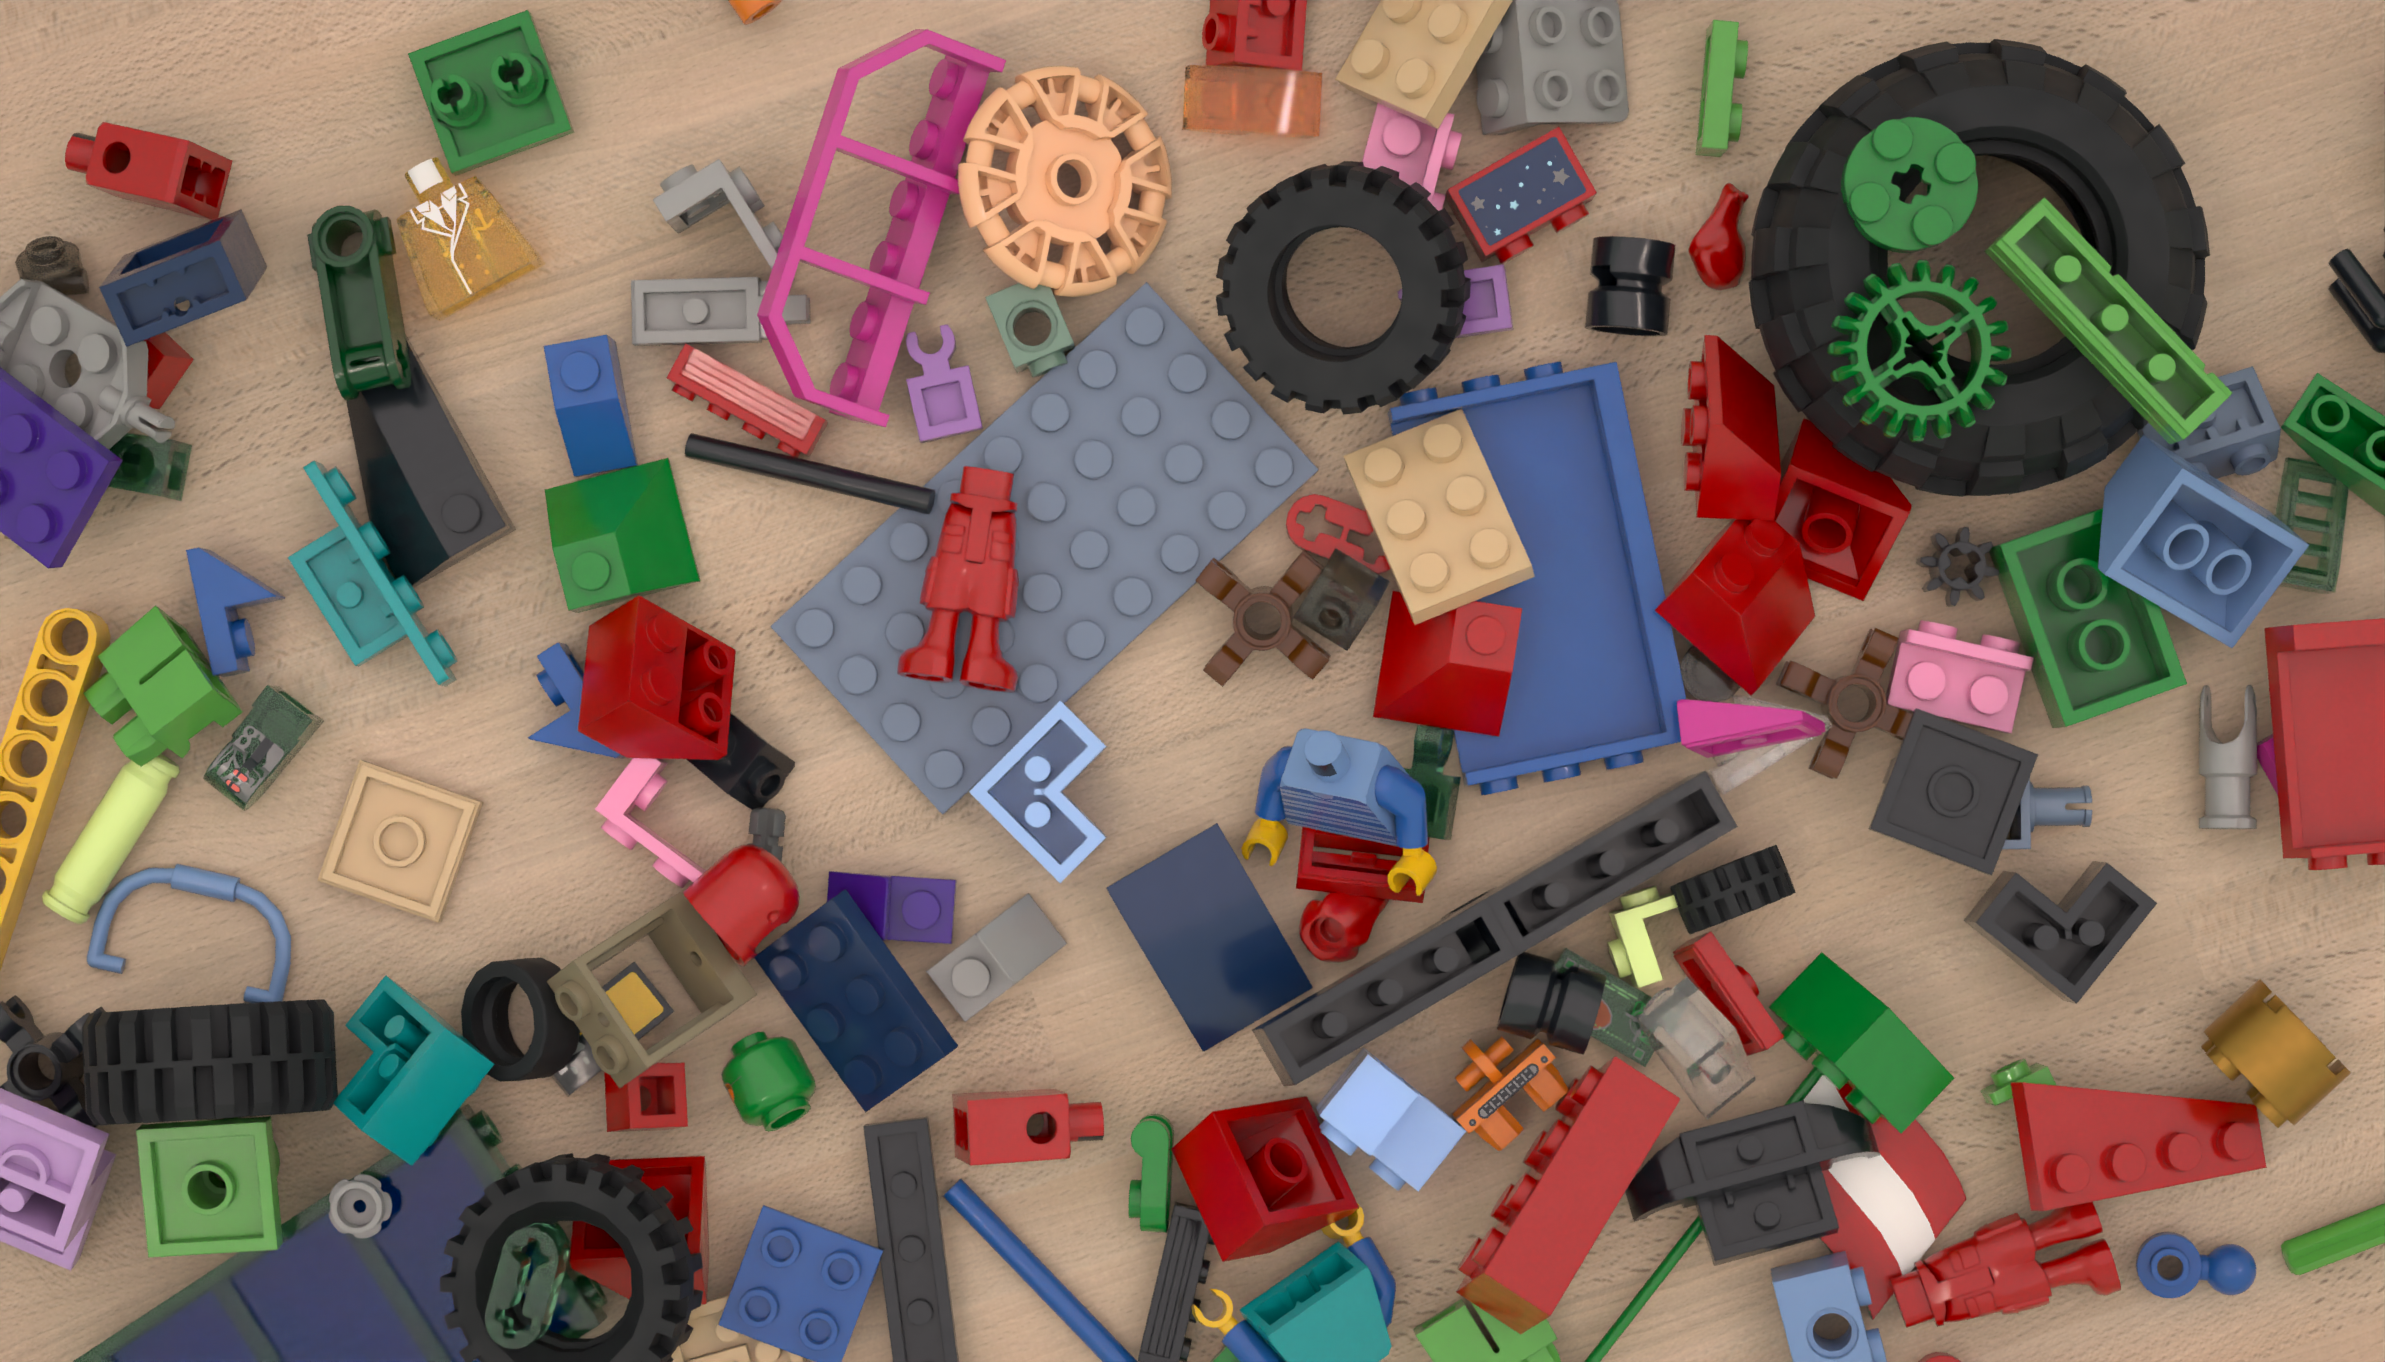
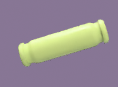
M161 753L142 767L131 760L121 768L56 872L53 886L50 890H45L43 893L42 901L48 908L74 923L82 924L87 922L90 917L88 914L89 910L101 900L167 794L170 780L172 777L177 778L180 773L178 764Z

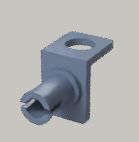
M2029 778L2010 827V839L2005 840L2002 850L2031 849V833L2034 830V826L2090 827L2092 810H2067L2065 808V805L2068 803H2092L2090 787L2034 788Z

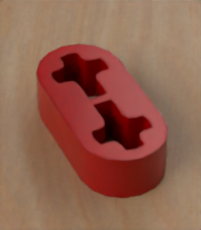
M1317 494L1303 496L1292 505L1287 514L1286 529L1290 540L1301 550L1364 574L1378 575L1390 570L1385 556H1378L1374 564L1367 563L1362 560L1364 549L1346 541L1349 531L1368 537L1373 532V527L1366 511ZM1314 506L1324 508L1326 510L1324 520L1332 525L1343 528L1340 538L1319 533L1314 542L1303 538L1305 527L1296 523L1299 512L1310 514Z

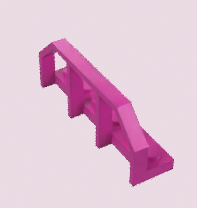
M915 29L838 68L757 313L794 397L830 409L829 413L851 421L886 427L890 415L879 412L913 305L914 303L926 305L930 292L921 290L919 287L949 195L959 194L958 179H955L958 171V164L961 162L966 146L963 138L969 123L978 110L989 73L1003 72L1006 60L928 29ZM923 46L946 55L945 59H942L936 65L930 79L929 93L933 96L925 120H921L911 136L909 153L913 156L911 161L841 135L859 79ZM835 151L906 177L905 180L897 185L891 197L889 213L893 218L885 241H882L873 253L869 270L804 247ZM799 261L870 287L865 302H861L852 316L849 332L853 340L846 361L838 366L832 377L830 394L815 389L782 316Z

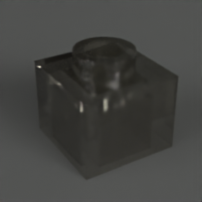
M1335 548L1323 566L1322 571L1308 589L1293 618L1348 651L1376 609L1390 581Z

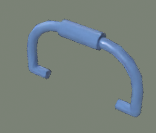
M176 864L175 868H147L123 878L105 896L94 922L87 954V963L90 967L119 974L123 973L126 959L104 954L110 924L118 905L136 889L152 883L171 884L172 889L235 902L237 898L253 905L268 920L275 937V963L269 991L247 986L244 993V1001L249 1003L283 1001L291 965V935L282 912L262 892L241 884L239 877Z

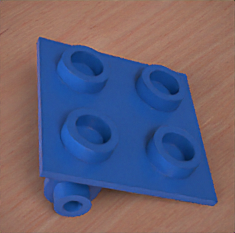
M763 1205L718 1325L814 1362H842L884 1250Z

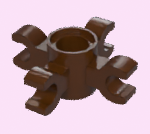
M1303 550L1273 587L1260 586L1250 589L1224 564L1213 558L1195 581L1234 612V633L1208 661L1203 671L1223 687L1253 650L1265 651L1276 647L1297 668L1313 680L1329 662L1331 655L1292 624V604L1319 575L1323 566ZM1258 602H1266L1273 605L1281 616L1280 627L1270 634H1259L1253 631L1248 626L1245 618L1246 610L1251 605Z
M1874 628V630L1869 629L1851 674L1836 678L1835 680L1794 661L1785 662L1776 685L1821 704L1823 717L1828 723L1826 732L1814 753L1808 769L1828 778L1837 779L1856 732L1867 731L1874 727L1901 741L1903 740L1912 714L1887 704L1885 692L1878 683L1896 647L1898 637ZM1849 685L1861 688L1869 700V708L1866 715L1857 722L1845 719L1838 709V697L1841 691Z

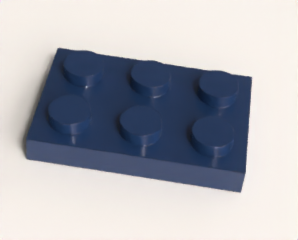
M846 889L754 957L865 1113L958 1047V1044Z

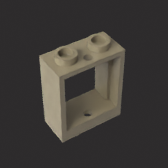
M686 889L573 960L546 981L555 993L557 1005L562 1013L574 1021L591 1046L593 1057L598 1066L604 1072L611 1075L619 1088L757 995L714 930L684 896L683 892ZM649 935L701 1014L645 1051L592 971Z

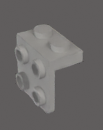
M1512 1L1476 63L1478 81L1476 99L1481 113L1482 134L1503 135L1540 124H1614L1624 121L1628 116L1629 108L1620 12L1617 1Z
M720 159L697 172L694 165H689L670 175L660 183L664 193L654 198L653 201L665 221L678 234L731 202L771 269L773 268L783 235L774 222L765 227L760 223L755 212L765 205L740 166L729 172Z

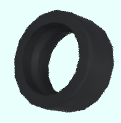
M544 958L494 961L477 971L466 988L461 1009L462 1034L464 1038L494 1063V1066L487 1073L490 1077L500 1082L551 1077L565 1068L575 1053L581 1031L574 1021L562 1013L557 1005L555 993L546 982L561 970L559 966ZM517 984L527 994L534 1016L533 1038L531 1046L525 1055L515 1044L509 1029L508 1007L511 994Z

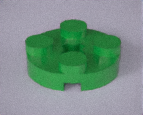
M1906 117L1885 121L1855 145L1845 162L1841 178V192L1844 204H1847L1848 212L1855 221L1854 225L1861 235L1880 248L1898 253H1914L1938 246L1959 231L1973 211L1978 193L1975 155L1953 131L1938 122L1919 117ZM1910 167L1921 172L1920 181L1927 185V193L1925 196L1916 194L1910 203H1904L1899 200L1901 189L1897 185L1892 184V177L1894 173L1905 175Z

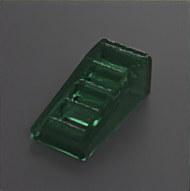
M2289 457L2285 458L2275 516L2292 531L2300 529L2323 534L2321 545L2308 543V548L2302 554L2318 558L2317 569L2293 566L2279 586L2320 594H2331L2336 592L2340 570L2349 487L2334 478L2316 462ZM2299 478L2332 484L2330 496L2298 491ZM2296 504L2327 509L2325 521L2296 516Z

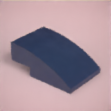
M1218 823L1106 887L1203 1052L1313 988Z

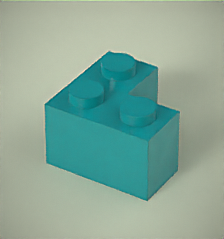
M385 975L345 1025L373 1051V1054L342 1090L333 1104L361 1131L413 1166L426 1148L435 1142L440 1131L464 1101L477 1090L481 1080L494 1066V1063L434 1010Z

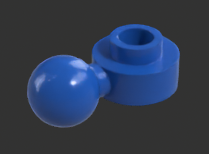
M2160 1232L2150 1236L2140 1246L2136 1256V1270L2140 1281L2148 1291L2162 1298L2181 1297L2189 1293L2199 1280L2208 1281L2210 1286L2221 1294L2238 1295L2249 1289L2256 1277L2255 1260L2245 1248L2235 1244H2224L2215 1248L2209 1255H2200L2188 1238L2175 1232ZM2167 1255L2178 1257L2182 1263L2179 1274L2171 1278L2163 1277L2157 1271L2159 1260Z

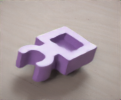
M1504 264L1464 270L1465 277L1471 278L1470 298L1465 301L1463 314L1467 317L1460 335L1456 338L1514 330ZM1402 289L1398 291L1400 301H1402Z
M947 324L940 326L943 344L936 353L927 354L919 348L916 332L908 333L906 338V346L910 356L917 364L922 366L924 372L923 376L906 379L921 443L983 429L969 365L954 369L950 367L949 360L955 352L956 340L951 328Z

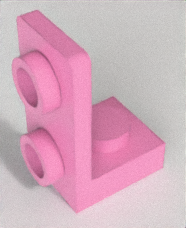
M633 758L595 808L597 812L607 818L601 828L630 850L634 848L637 842L642 844L658 856L652 866L670 881L684 888L689 880L694 883L706 870L631 815L636 806L645 812L659 796L668 782L660 776L668 762L663 759Z

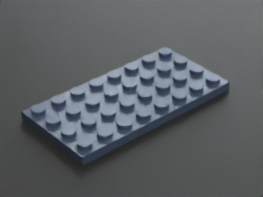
M1147 282L1065 356L1067 364L1052 368L923 486L935 490V501L930 514L899 508L770 626L942 815L966 795L1060 700L1065 704L1197 583L1195 580L1213 558L1221 561L1319 470ZM964 466L1014 474L1010 501L1018 504L1017 512L1013 513H1015L1017 528L1014 569L1018 570L1019 587L1015 618H1009L1006 622H1000L999 645L1002 657L1015 668L1018 675L1016 689L1012 693L977 689L965 686L959 682L971 630L972 614L968 612L961 613L959 617L952 682L924 681L897 674L899 657L905 650L915 647L920 643L930 622L932 611L925 609V605L920 604L925 569L930 558L935 556L944 518L952 503L949 501L951 493H959Z

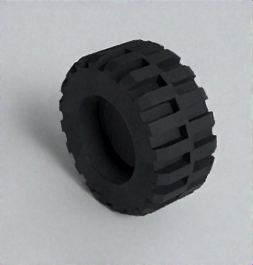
M1344 161L1338 165L1330 166L1322 164L1308 168L1279 182L1276 186L1261 194L1246 208L1248 212L1242 220L1234 224L1226 239L1230 246L1227 254L1219 258L1216 278L1223 280V292L1216 296L1218 316L1227 315L1231 328L1224 336L1231 351L1240 348L1248 359L1249 363L1243 367L1244 370L1255 381L1264 377L1273 384L1274 388L1271 394L1286 403L1296 398L1306 402L1305 410L1324 414L1330 408L1341 409L1343 415L1362 413L1368 407L1375 405L1383 407L1398 400L1403 394L1412 388L1414 389L1431 374L1450 353V347L1454 339L1461 333L1467 317L1463 314L1464 304L1470 298L1471 278H1466L1464 275L1463 263L1468 260L1464 242H1456L1450 229L1455 223L1446 209L1443 208L1438 211L1427 199L1431 193L1417 182L1409 185L1398 178L1400 172L1384 166H1380L1377 169L1364 167L1363 162ZM1345 227L1357 229L1368 234L1386 249L1398 269L1402 284V302L1399 312L1388 330L1379 338L1367 344L1355 347H1341L1325 342L1312 334L1301 323L1291 306L1286 283L1289 262L1297 248L1308 237L1325 229Z
M325 999L91 1013L82 1026L86 1114L94 1125L154 1123L331 1110L334 1101L338 1097L334 1012Z

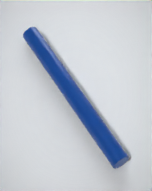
M959 1179L943 1195L954 1209L1102 1362H1138L962 1179Z

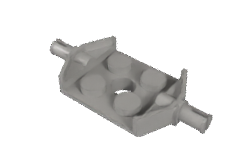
M20 279L0 297V367L107 449L114 446L132 428L140 430L158 443H163L169 439L172 432L166 429H174V419L149 406L152 399L147 397L148 347L146 341L143 340L126 347L116 324L42 281ZM75 353L81 365V374L78 381L71 386L65 377V365L68 358Z

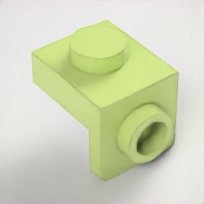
M1652 886L1621 896L1620 900L1623 908L1609 913L1617 939L1607 942L1614 968L1619 979L1630 976L1632 985L1637 988L1663 980L1643 919L1678 907L1675 895L1668 893L1659 896L1657 887Z

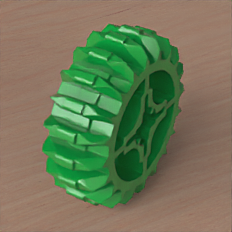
M1919 260L1914 264L1912 281H1909L1902 265L1895 263L1887 269L1890 288H1887L1881 278L1871 274L1863 280L1865 290L1872 299L1871 301L1855 292H1851L1844 299L1848 309L1858 317L1853 319L1848 316H1837L1833 319L1832 327L1836 331L1850 337L1849 341H1837L1829 344L1827 353L1834 357H1848L1849 365L1835 369L1830 373L1833 382H1842L1851 377L1853 378L1857 388L1847 392L1841 400L1845 406L1853 405L1863 397L1870 403L1860 417V422L1865 426L1872 424L1883 412L1888 415L1883 427V435L1888 438L1895 437L1901 430L1903 421H1908L1910 441L1921 442L1926 434L1927 421H1930L1937 438L1940 440L1951 436L1950 414L1964 429L1975 424L1976 420L1967 404L1968 402L1983 410L1992 408L1995 400L1991 394L1981 387L1983 383L1994 387L2005 385L2007 375L2002 371L1989 367L1990 361L1999 362L2011 358L2012 350L2006 346H1992L1990 337H1995L2008 331V324L2005 320H1998L1987 325L1983 314L1993 310L1997 305V301L1993 296H1989L1975 305L1969 299L1979 285V281L1976 278H1968L1960 285L1958 290L1951 287L1955 277L1954 266L1949 264L1943 266L1937 275L1936 281L1933 282L1930 281L1929 262L1927 260ZM1905 298L1932 300L1945 306L1954 316L1939 325H1926L1921 323L1911 311L1905 312L1897 300ZM1880 312L1888 324L1885 330L1891 339L1892 350L1889 358L1882 365L1871 371L1867 356V340L1872 323ZM1942 332L1945 334L1942 340L1932 346L1934 352L1926 356L1933 360L1930 367L1921 360L1914 364L1908 363L1896 371L1893 369L1896 363L1906 357L1904 351L1912 347L1905 343L1909 335L1917 343L1924 339L1930 340ZM1966 332L1970 342L1971 361L1966 379L1958 390L1951 379L1954 373L1948 364L1947 352L1950 345ZM1900 377H1912L1921 382L1928 392L1933 390L1942 403L1930 406L1905 403L1890 395L1883 388Z

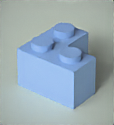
M1060 700L969 793L1061 883L1107 837L1062 792L1107 746Z
M1364 1047L1316 1106L1319 1116L1324 1119L1319 1126L1321 1133L1350 1156L1358 1147L1369 1156L1373 1155L1376 1159L1369 1168L1398 1191L1406 1182L1419 1191L1466 1132L1458 1122Z

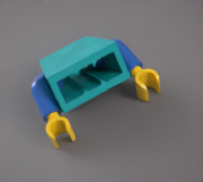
M1359 1206L1358 1210L1348 1216V1226L1345 1230L1339 1228L1335 1222L1321 1229L1329 1238H1342L1347 1248L1339 1241L1242 1307L1240 1312L1245 1320L1239 1323L1232 1315L1233 1304L1230 1297L1223 1291L1209 1288V1290L1220 1298L1223 1304L1222 1313L1218 1318L1208 1320L1196 1305L1192 1304L1191 1308L1196 1321L1207 1327H1217L1225 1335L1222 1343L1240 1362H1379L1389 1354L1392 1347L1387 1327L1392 1322L1396 1282L1372 1238H1364L1360 1232L1364 1224L1363 1209Z

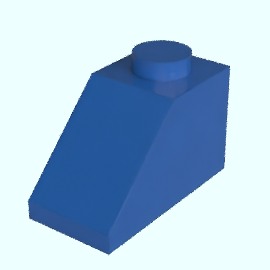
M601 335L543 346L554 408L574 477L638 466L616 341L608 335Z

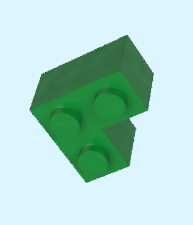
M1822 952L1769 1006L1773 1013L1786 1025L1781 1031L1784 1035L1782 1039L1805 1061L1815 1053L1817 1057L1813 1060L1812 1065L1837 1089L1840 1090L1847 1083L1853 1090L1845 1099L1872 1125L1882 1117L1898 1132L1902 1133L1955 1079L1888 1006Z

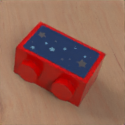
M1558 126L1450 187L1446 191L1445 199L1481 263L1496 255L1500 264H1504L1534 246L1529 237L1533 233L1549 224L1558 233L1587 217L1589 212L1585 204L1592 201L1597 192Z

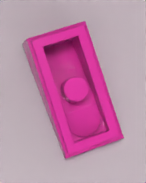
M1689 699L1677 701L1681 745L1706 758L1822 735V732H1826L1823 721L1801 710Z

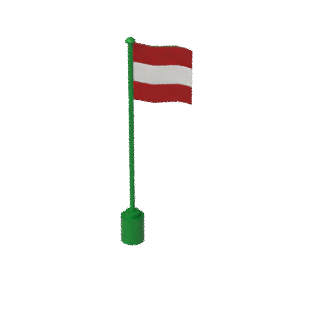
M1813 1067L1785 1103L1787 1105L1804 1100V1103L1831 1105L1863 1117L1845 1099L1853 1089L1847 1083L1840 1090L1837 1089L1815 1067ZM1880 1117L1873 1125L1871 1124L1880 1156L1869 1159L1867 1157H1856L1833 1163L1831 1169L1822 1171L1839 1230L1838 1233L1820 1237V1240L1832 1254L1846 1251L1850 1269L1863 1266L1872 1304L1866 1305L1872 1320L1894 1294L1889 1279L1911 1272L1915 1267L1914 1262L1922 1258L1966 1201L1962 1185L1944 1152L1916 1119L1900 1133L1885 1119ZM1699 1215L1584 1362H1601L1703 1231Z

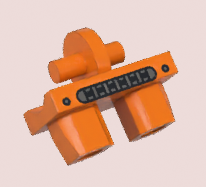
M1501 1036L1487 1050L1482 1052L1470 1039L1461 1048L1473 1062L1460 1072L1455 1079L1466 1092L1485 1076H1487L1489 1081L1451 1114L1468 1134L1474 1130L1483 1140L1498 1151H1501L1524 1130L1503 1105L1507 1100L1523 1088L1544 1112L1562 1098L1569 1089L1557 1068L1551 1063L1556 1057L1538 1038L1500 1071L1496 1066L1514 1051L1510 1044Z

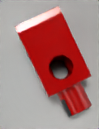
M107 122L100 124L96 137L74 133L67 144L65 152L67 169L86 174V185L115 197L210 221L219 217L233 162L189 140Z
M1057 1089L952 1094L955 1158L970 1166L1067 1159L1071 1155L1070 1142L1103 1140L1104 1116L1101 1102L1069 1104L1067 1093ZM1042 1114L1044 1124L1041 1132L1038 1135L1028 1136L1026 1127L1029 1118L1032 1115Z

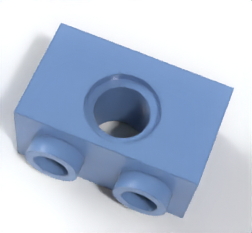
M1846 1251L1771 1268L1772 1283L1793 1362H1887L1879 1328L1866 1330L1860 1307L1872 1304L1863 1266L1850 1269ZM1835 1313L1846 1318L1849 1322V1327L1839 1338L1825 1339L1813 1330L1815 1322L1825 1314Z

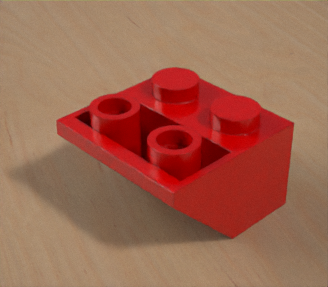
M1704 335L1701 361H1690L1688 369V400H1695V405L1692 408H1683L1681 444L1682 446H1691L1693 452H1686L1684 491H1695L1696 518L1754 520L1756 518L1764 521H1774L1781 479L1775 385L1717 335Z
M636 596L589 625L578 732L626 758L719 760L727 755L736 650L642 596Z

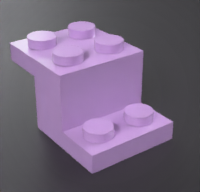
M0 1088V1241L71 1271L80 1259L116 1154L104 1149L109 1133Z

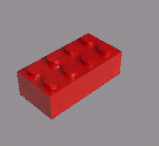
M1616 1056L1598 1070L1590 1065L1580 1080L1576 1077L1568 1086V1092L1560 1098L1555 1107V1110L1561 1113L1563 1117L1561 1120L1557 1119L1548 1132L1543 1130L1524 1157L1523 1163L1531 1168L1528 1173L1525 1172L1516 1185L1511 1183L1494 1206L1490 1216L1499 1221L1496 1227H1491L1483 1239L1478 1237L1473 1242L1458 1266V1270L1466 1276L1456 1293L1519 1334L1526 1332L1551 1316L1680 1101L1679 1097Z

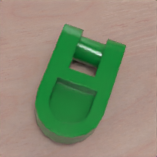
M1155 1113L1143 1117L1131 1134V1145L1134 1151L1142 1157L1141 1180L1131 1179L1128 1214L1129 1218L1140 1219L1141 1231L1167 1233L1171 1206L1173 1152L1171 1148L1174 1145V1130L1168 1118Z

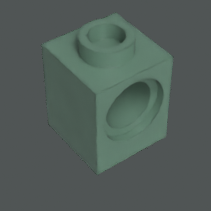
M1017 283L985 297L1017 373L1029 368L1034 378L1048 373L1056 366H1063L1068 363L1064 353L1073 350L1075 345L1050 287L1038 285L1035 289H1030ZM1031 312L1043 314L1051 322L1049 337L1043 343L1036 346L1025 345L1015 336L1017 321L1023 315Z

